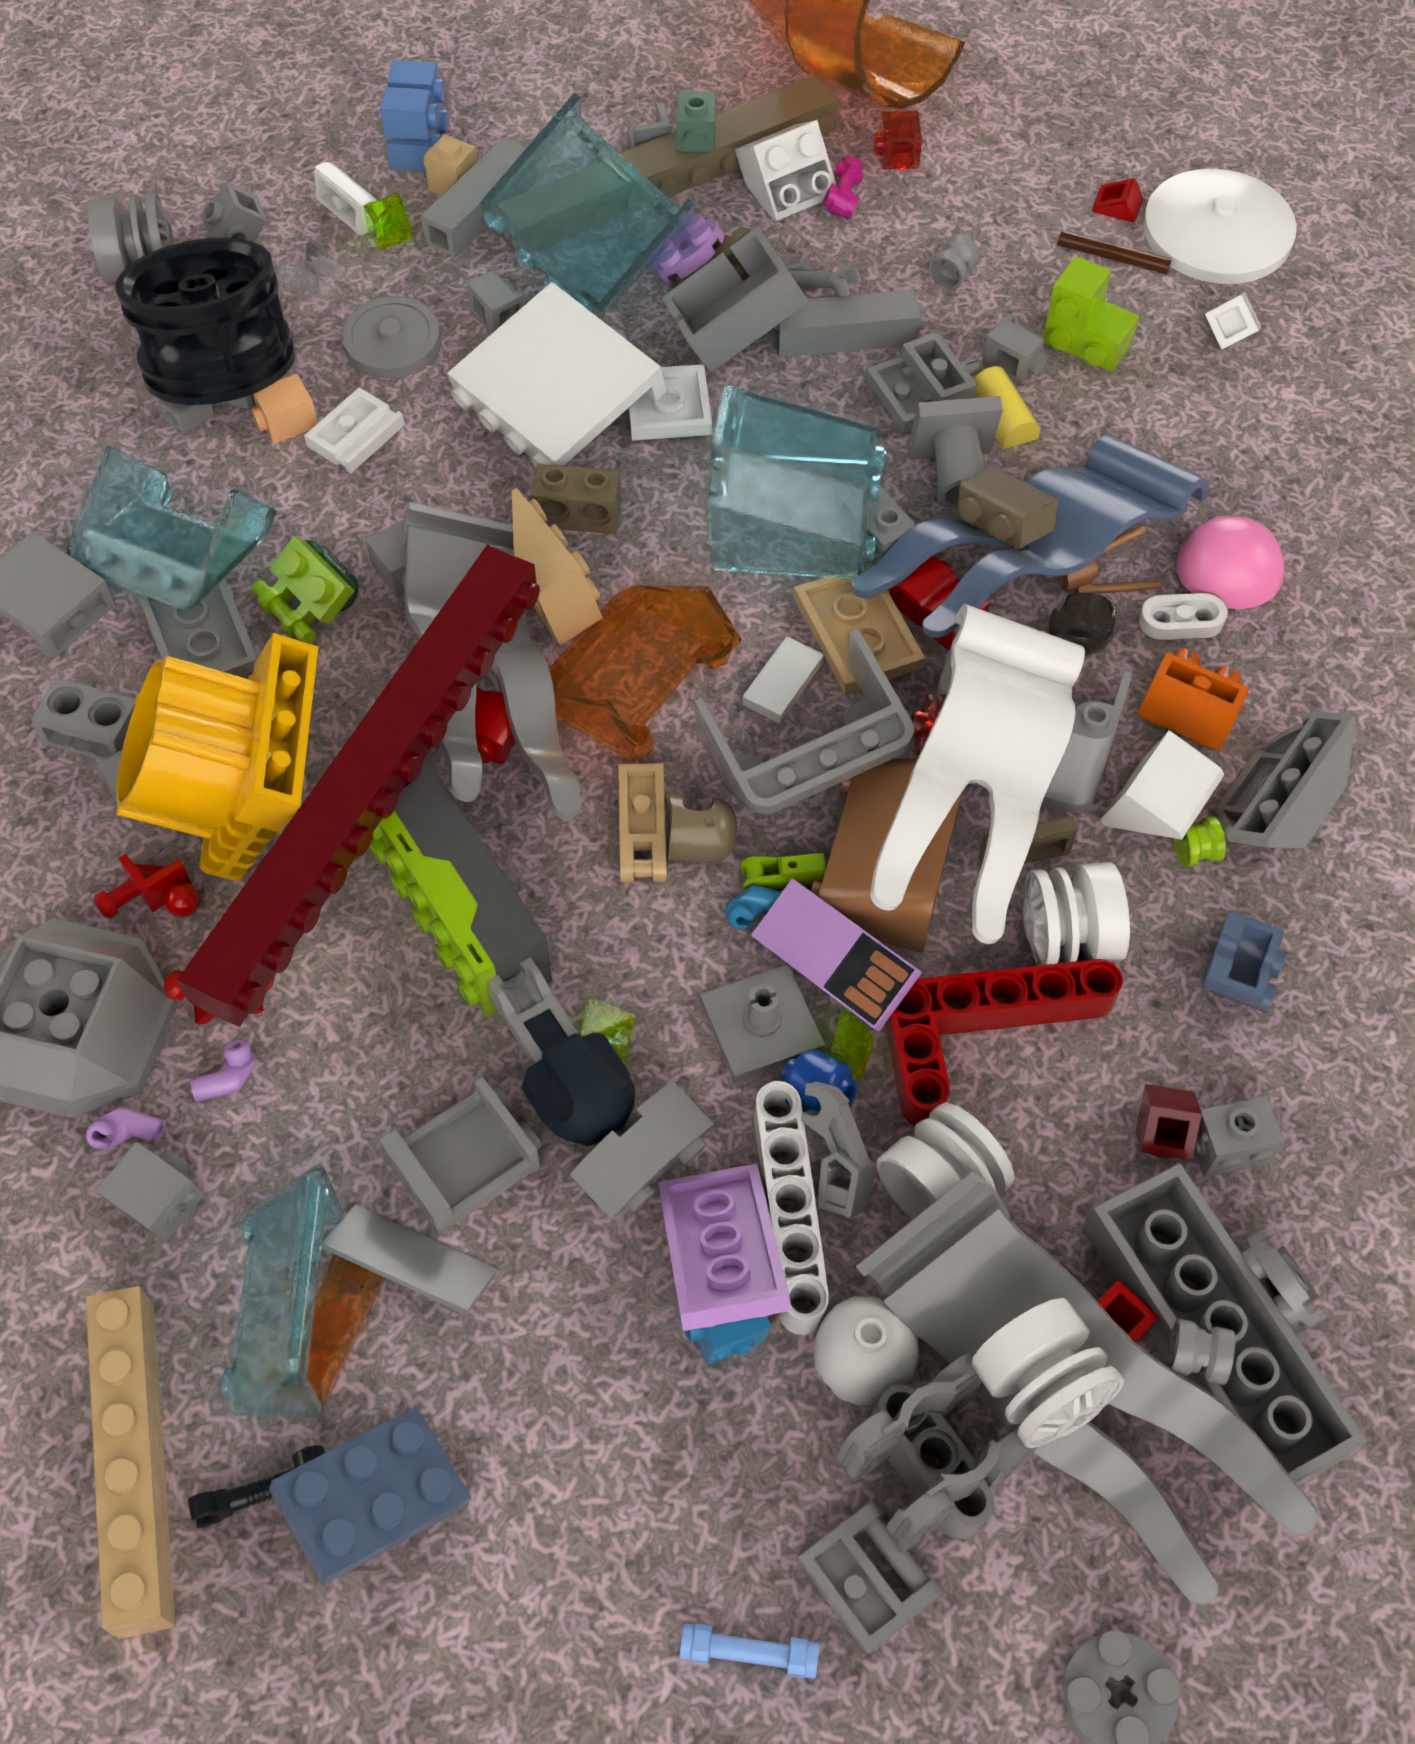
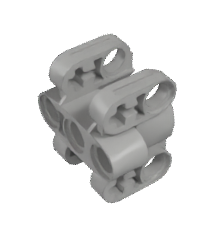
M967 1353L949 1364L928 1385L917 1389L906 1384H895L888 1387L879 1397L870 1418L849 1434L836 1456V1459L852 1482L864 1477L881 1463L889 1461L912 1493L916 1501L903 1509L899 1508L886 1526V1530L902 1552L912 1548L937 1527L946 1535L955 1539H967L974 1536L993 1512L994 1495L991 1490L1016 1473L1038 1448L1031 1449L1025 1447L1017 1435L1018 1426L998 1443L994 1439L990 1440L975 1460L948 1424L946 1419L966 1406L983 1384L972 1367V1353ZM887 1407H897L900 1409L894 1419L888 1413ZM928 1451L935 1454L942 1464V1469L928 1467L923 1462L920 1452ZM963 1498L967 1499L972 1503L976 1516L962 1514L954 1502Z

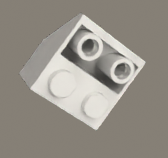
M817 120L795 124L734 149L746 187L774 221L781 220L823 202L831 184L836 185Z

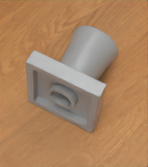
M1000 396L919 402L917 404L907 447L910 460L936 458L937 502L941 506L958 508L959 488L962 480L967 481L968 477L972 478L974 474L978 475L980 471L984 472L986 470L983 454H990L1003 412Z

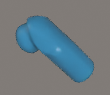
M758 885L749 886L731 899L727 905L725 914L729 924L738 930L747 929L751 926L750 922L764 911H769L782 891Z

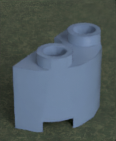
M1229 910L1215 951L1211 954L1201 984L1203 985L1202 987L1209 989L1212 993L1266 1013L1276 991V986L1269 984L1270 977L1277 979L1287 952L1279 949L1284 930Z

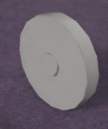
M389 296L376 298L362 304L348 316L342 329L345 355L352 365L367 375L380 378L407 377L423 370L436 358L441 347L437 317L428 306L413 298Z

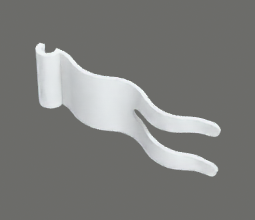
M964 604L956 614L955 623L961 625L952 642L950 662L952 676L949 689L937 719L916 761L903 798L882 845L873 873L870 896L873 903L882 910L891 911L899 906L918 862L950 809L968 784H980L988 790L990 795L991 823L987 847L974 891L972 932L980 942L993 944L1004 934L1008 904L1036 831L1042 801L1063 757L1073 730L1076 712L1072 699V687L1081 672L1085 649L1083 646Z

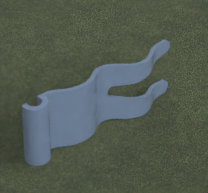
M1111 435L1101 437L1092 447L1086 466L1077 468L1066 466L1051 467L1039 472L1025 482L1058 500L1055 531L1022 547L1026 550H998L979 560L960 580L945 602L923 620V632L927 636L934 638L947 636L958 628L959 624L955 623L956 614L964 604L979 609L999 587L1016 577L1027 574L1063 576L1079 571L1095 560L1116 537L1134 524L1152 518L1160 520L1175 519L1187 512V503L1190 496L1200 501L1208 497V480ZM949 518L928 520L908 530L875 565L854 578L852 581V591L856 596L862 598L873 597L905 580L921 564L936 553L958 544L978 543L1002 548L1009 547L1007 542L1003 544L1002 540H997L994 535L990 536L989 532L984 533L982 528L978 530L976 525L972 526L971 523H966L965 521Z

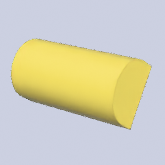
M993 366L978 373L973 378L977 384L975 398L1001 397L1003 412L995 439L1002 450L1039 439L1040 426L1002 367Z

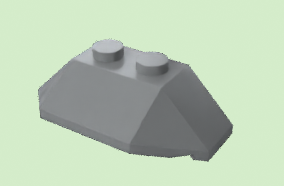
M1312 711L1302 718L1303 723L1284 730L1258 748L1214 809L1228 841L1266 848L1305 849L1347 787L1356 727L1354 715Z

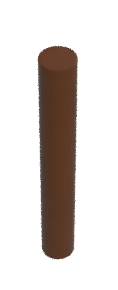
M1061 230L1057 243L1058 246L1163 274L1168 273L1172 259L1063 230Z

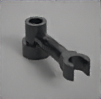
M309 1446L295 1452L292 1456L293 1469L324 1454V1447ZM293 1469L230 1490L219 1489L196 1494L187 1499L191 1520H196L197 1528H204L232 1516L235 1511L250 1507V1505H255L256 1503L259 1504L261 1501L265 1502L267 1499L271 1500L273 1497L269 1491L271 1481Z

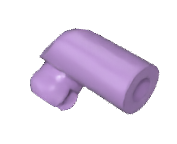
M235 1040L226 1045L224 1048L225 1061L218 1072L190 1079L195 1102L232 1094L241 1089L254 1069L256 1062L255 1054L251 1051L247 1042Z
M121 1107L98 1118L88 1126L86 1139L93 1148L104 1150L113 1148L133 1137L157 1144L166 1129V1121Z

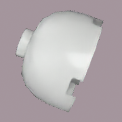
M874 1295L854 1296L838 1303L821 1321L814 1341L815 1367L819 1375L822 1376L824 1382L838 1398L858 1406L875 1405L881 1394L892 1385H909L912 1382L920 1357L918 1336L889 1310L883 1302L885 1299Z

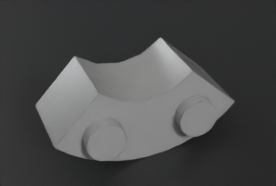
M672 1081L641 1104L621 1129L616 1132L612 1130L569 1175L611 1219L627 1208L636 1213L656 1193L651 1186L680 1160L684 1165L689 1164L703 1151L707 1143L702 1137L712 1128L714 1123Z

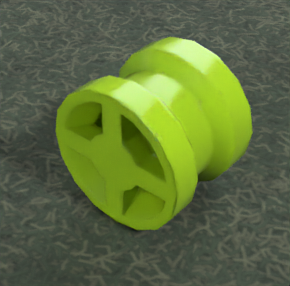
M1214 816L1202 818L1199 824L1191 825L1182 840L1173 838L1175 851L1180 864L1184 868L1196 866L1199 860L1206 859L1212 863L1222 861L1225 857L1226 840L1224 831L1219 820Z

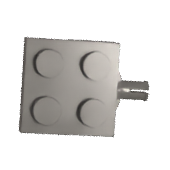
M935 332L904 343L901 356L866 368L865 380L901 432L906 433L912 430L919 402L975 398L977 384L971 376L980 373L983 370V365L978 357L960 363L940 334Z

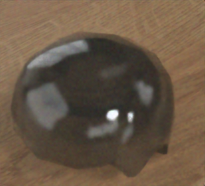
M1091 592L1072 593L1066 597L1059 611L1055 608L1052 609L1048 623V634L1083 646L1085 656H1090L1105 649L1111 643L1116 628V605L1105 596Z

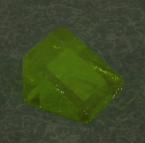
M844 1010L840 1014L830 1056L848 1064L853 1073V1078L864 1079L874 1038L852 1011Z

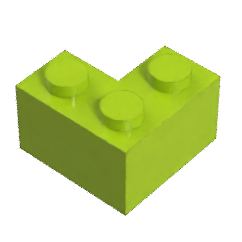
M1075 256L1054 284L1043 339L1045 343L1051 345L1056 350L1068 352L1086 360L1090 365L1099 366L1112 372L1133 343L1140 316L1104 301L1111 270Z

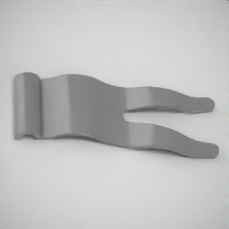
M412 502L408 503L401 532V546L406 547L404 603L409 625L419 639L486 545L514 555L513 525ZM525 610L517 622L513 638L508 643L501 645L495 654L490 670L495 672L499 678L507 717L516 745L528 766L542 780L551 811L559 818L573 819L578 814L581 806L579 783L562 751L557 729L554 688L550 670L542 652L533 644L530 638ZM477 682L471 689V695L465 708L462 711H456L447 724L446 734L439 744L449 767L450 792L455 798L464 802H472L478 797L482 777V759L477 747L475 729Z
M970 1172L856 1265V1268L863 1277L870 1275L882 1287L886 1295V1299L883 1302L889 1310L914 1334L940 1353L950 1364L967 1353H972L974 1356L994 1333L1026 1311L1047 1301L1065 1298L1070 1302L1090 1331L1087 1341L1078 1352L1095 1347L1101 1348L1108 1356L1106 1365L1103 1368L1109 1366L1116 1368L1125 1380L1122 1389L1108 1403L1109 1405L1157 1425L1196 1448L1218 1465L1254 1501L1291 1533L1306 1534L1315 1527L1317 1522V1509L1248 1424L1209 1391L1173 1371L1134 1342L1096 1299L1058 1261L1009 1220L1010 1215L1004 1202L991 1185L979 1174ZM983 1383L978 1390L979 1395L1001 1423L1012 1432L1019 1424L1010 1423L1005 1417V1410L1016 1394L996 1398L990 1394ZM1089 1421L1078 1430L1043 1446H1039L1034 1453L1085 1483L1112 1504L1135 1529L1153 1556L1187 1599L1196 1604H1207L1217 1597L1219 1581L1191 1540L1175 1511L1150 1475L1115 1440Z

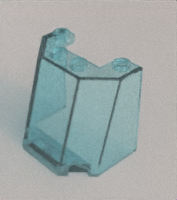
M576 93L572 94L480 202L481 209L485 214L482 217L483 221L498 235L502 233L517 249L514 255L530 270L536 266L546 275L543 279L546 285L553 282L600 319L692 220L695 203L688 199L679 209L591 128L581 116V98Z
M723 386L711 444L710 460L713 463V474L708 492V521L712 568L714 570L849 579H854L865 572L866 562H874L876 551V536H868L871 501H879L881 475L878 474H886L887 449H885L884 445H880V430L875 426L734 386Z

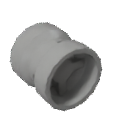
M955 234L951 236L943 245L942 251L938 252L930 261L928 268L930 276L935 283L952 290L958 288L967 277V273L971 272L979 262V248L972 239L965 235Z
M1177 1318L1170 1336L1167 1366L1183 1376L1201 1371L1206 1381L1225 1385L1231 1374L1235 1354L1234 1330L1214 1327L1206 1333L1195 1322Z

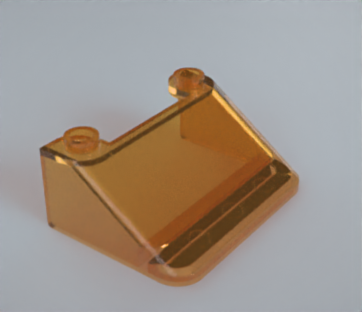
M632 586L616 594L600 611L603 618L582 631L549 668L554 688L556 719L621 757L641 759L651 752L655 746L654 735L644 725L697 663L706 664L709 669L722 666L729 660L730 653L742 640L708 586Z

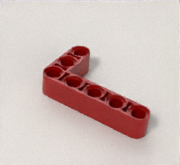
M1094 959L918 978L885 1023L899 1103L904 1118L910 1124L916 1126L921 1120L929 1118L930 1112L938 1105L948 1102L950 1085L939 1035L1093 1019L1106 1016L1112 1011L1123 985V975L1120 969L1107 960ZM1095 985L1101 987L1106 993H1096L1088 986ZM1041 991H1052L1055 994H1057L1059 998H1048L1045 995H1043ZM993 996H1005L1012 1003L1002 1004L996 1001ZM950 1000L958 1001L965 1006V1008L954 1009L952 1007H949L945 1002ZM910 1006L918 1013L905 1014L898 1007ZM918 1049L923 1051L927 1057L915 1059L910 1057L905 1051ZM926 1093L932 1096L936 1102L933 1104H922L914 1098V1095Z

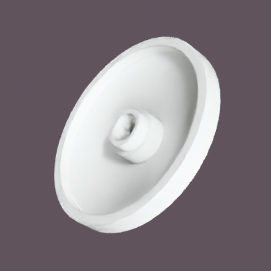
M1223 169L1187 171L1164 181L1150 196L1143 219L1144 234L1149 246L1156 255L1172 259L1171 268L1201 281L1220 284L1250 282L1263 278L1277 270L1288 258L1297 232L1293 211L1277 191L1254 177Z

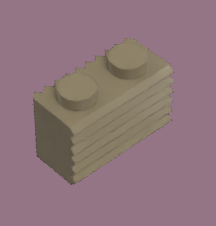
M992 465L990 470L986 468L984 472L980 471L978 475L974 474L972 478L968 477L967 481L962 480L959 488L957 515L959 519L963 518L966 523H971L972 526L976 525L978 530L982 528L984 533L989 532L990 536L994 535L997 540H1002L1003 544L1007 542L1009 547L1014 545L1015 549L1018 550L1055 531L1058 500Z

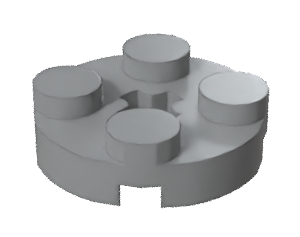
M1265 1226L1247 1238L1250 1248L1243 1251L1242 1255L1260 1280L1264 1277L1269 1278L1280 1294L1273 1299L1286 1320L1292 1326L1303 1322L1308 1328H1313L1329 1317L1326 1307L1315 1311L1310 1301L1319 1295L1284 1245L1276 1249L1275 1246L1271 1247L1267 1242L1275 1234Z
M1110 1630L1102 1635L1088 1639L1072 1654L1062 1676V1691L1064 1690V1703L1067 1708L1066 1713L1077 1734L1088 1744H1160L1170 1733L1177 1719L1179 1696L1181 1693V1684L1178 1676L1172 1671L1165 1656L1153 1644L1137 1635L1124 1633L1120 1630ZM1109 1678L1117 1683L1123 1678L1130 1682L1132 1685L1130 1694L1135 1698L1132 1707L1123 1703L1116 1709L1108 1702L1112 1695L1111 1691L1105 1686Z

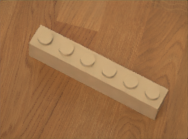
M140 1286L86 1296L102 1629L118 1639L176 1627L154 1304Z

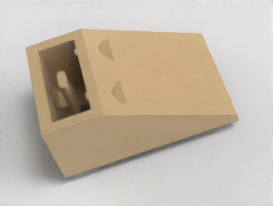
M515 488L511 491L514 556L535 564L537 585L540 587V593L534 609L540 621L561 646L603 618L596 601L601 599V596L590 578L585 577V575L590 573V570L577 550L570 553L566 549L569 546L568 542L557 525L553 524L548 527L545 523L547 517L539 503L534 498L527 501L522 493Z

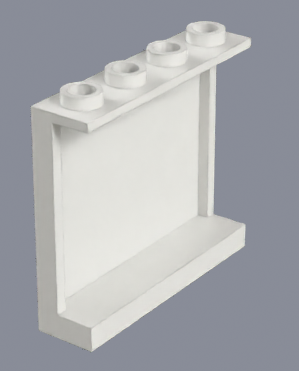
M553 282L549 283L447 373L454 389L451 391V395L456 403L465 411L472 408L487 430L492 433L498 430L502 433L506 443L516 454L521 455L525 452L531 457V462L535 468L537 464L564 466L644 393L654 401H657L667 392L660 365Z

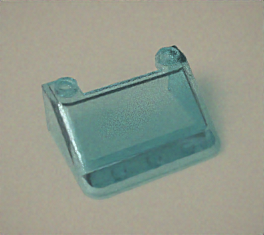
M107 446L70 538L67 554L105 581L176 608L187 610L195 607L266 538L277 510L236 489L230 491L217 525L165 507L163 505L170 500L172 495V488L165 473L114 447Z
M311 1167L256 1204L253 1214L245 1215L242 1235L244 1245H248L234 1356L232 1367L224 1369L221 1386L223 1400H230L232 1411L237 1417H323L324 1407L307 1380L324 1224H338L345 1216L324 1167Z

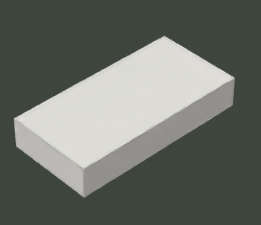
M786 636L742 696V705L780 724L822 666L824 654Z

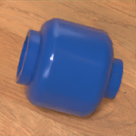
M810 1049L802 1053L797 1059H790L784 1066L780 1081L792 1085L798 1091L803 1112L809 1110L820 1112L821 1104L816 1097L805 1095V1088L808 1083L818 1081L838 1087L850 1100L848 1103L849 1107L853 1104L857 1092V1083L853 1080V1073L849 1065L817 1050Z

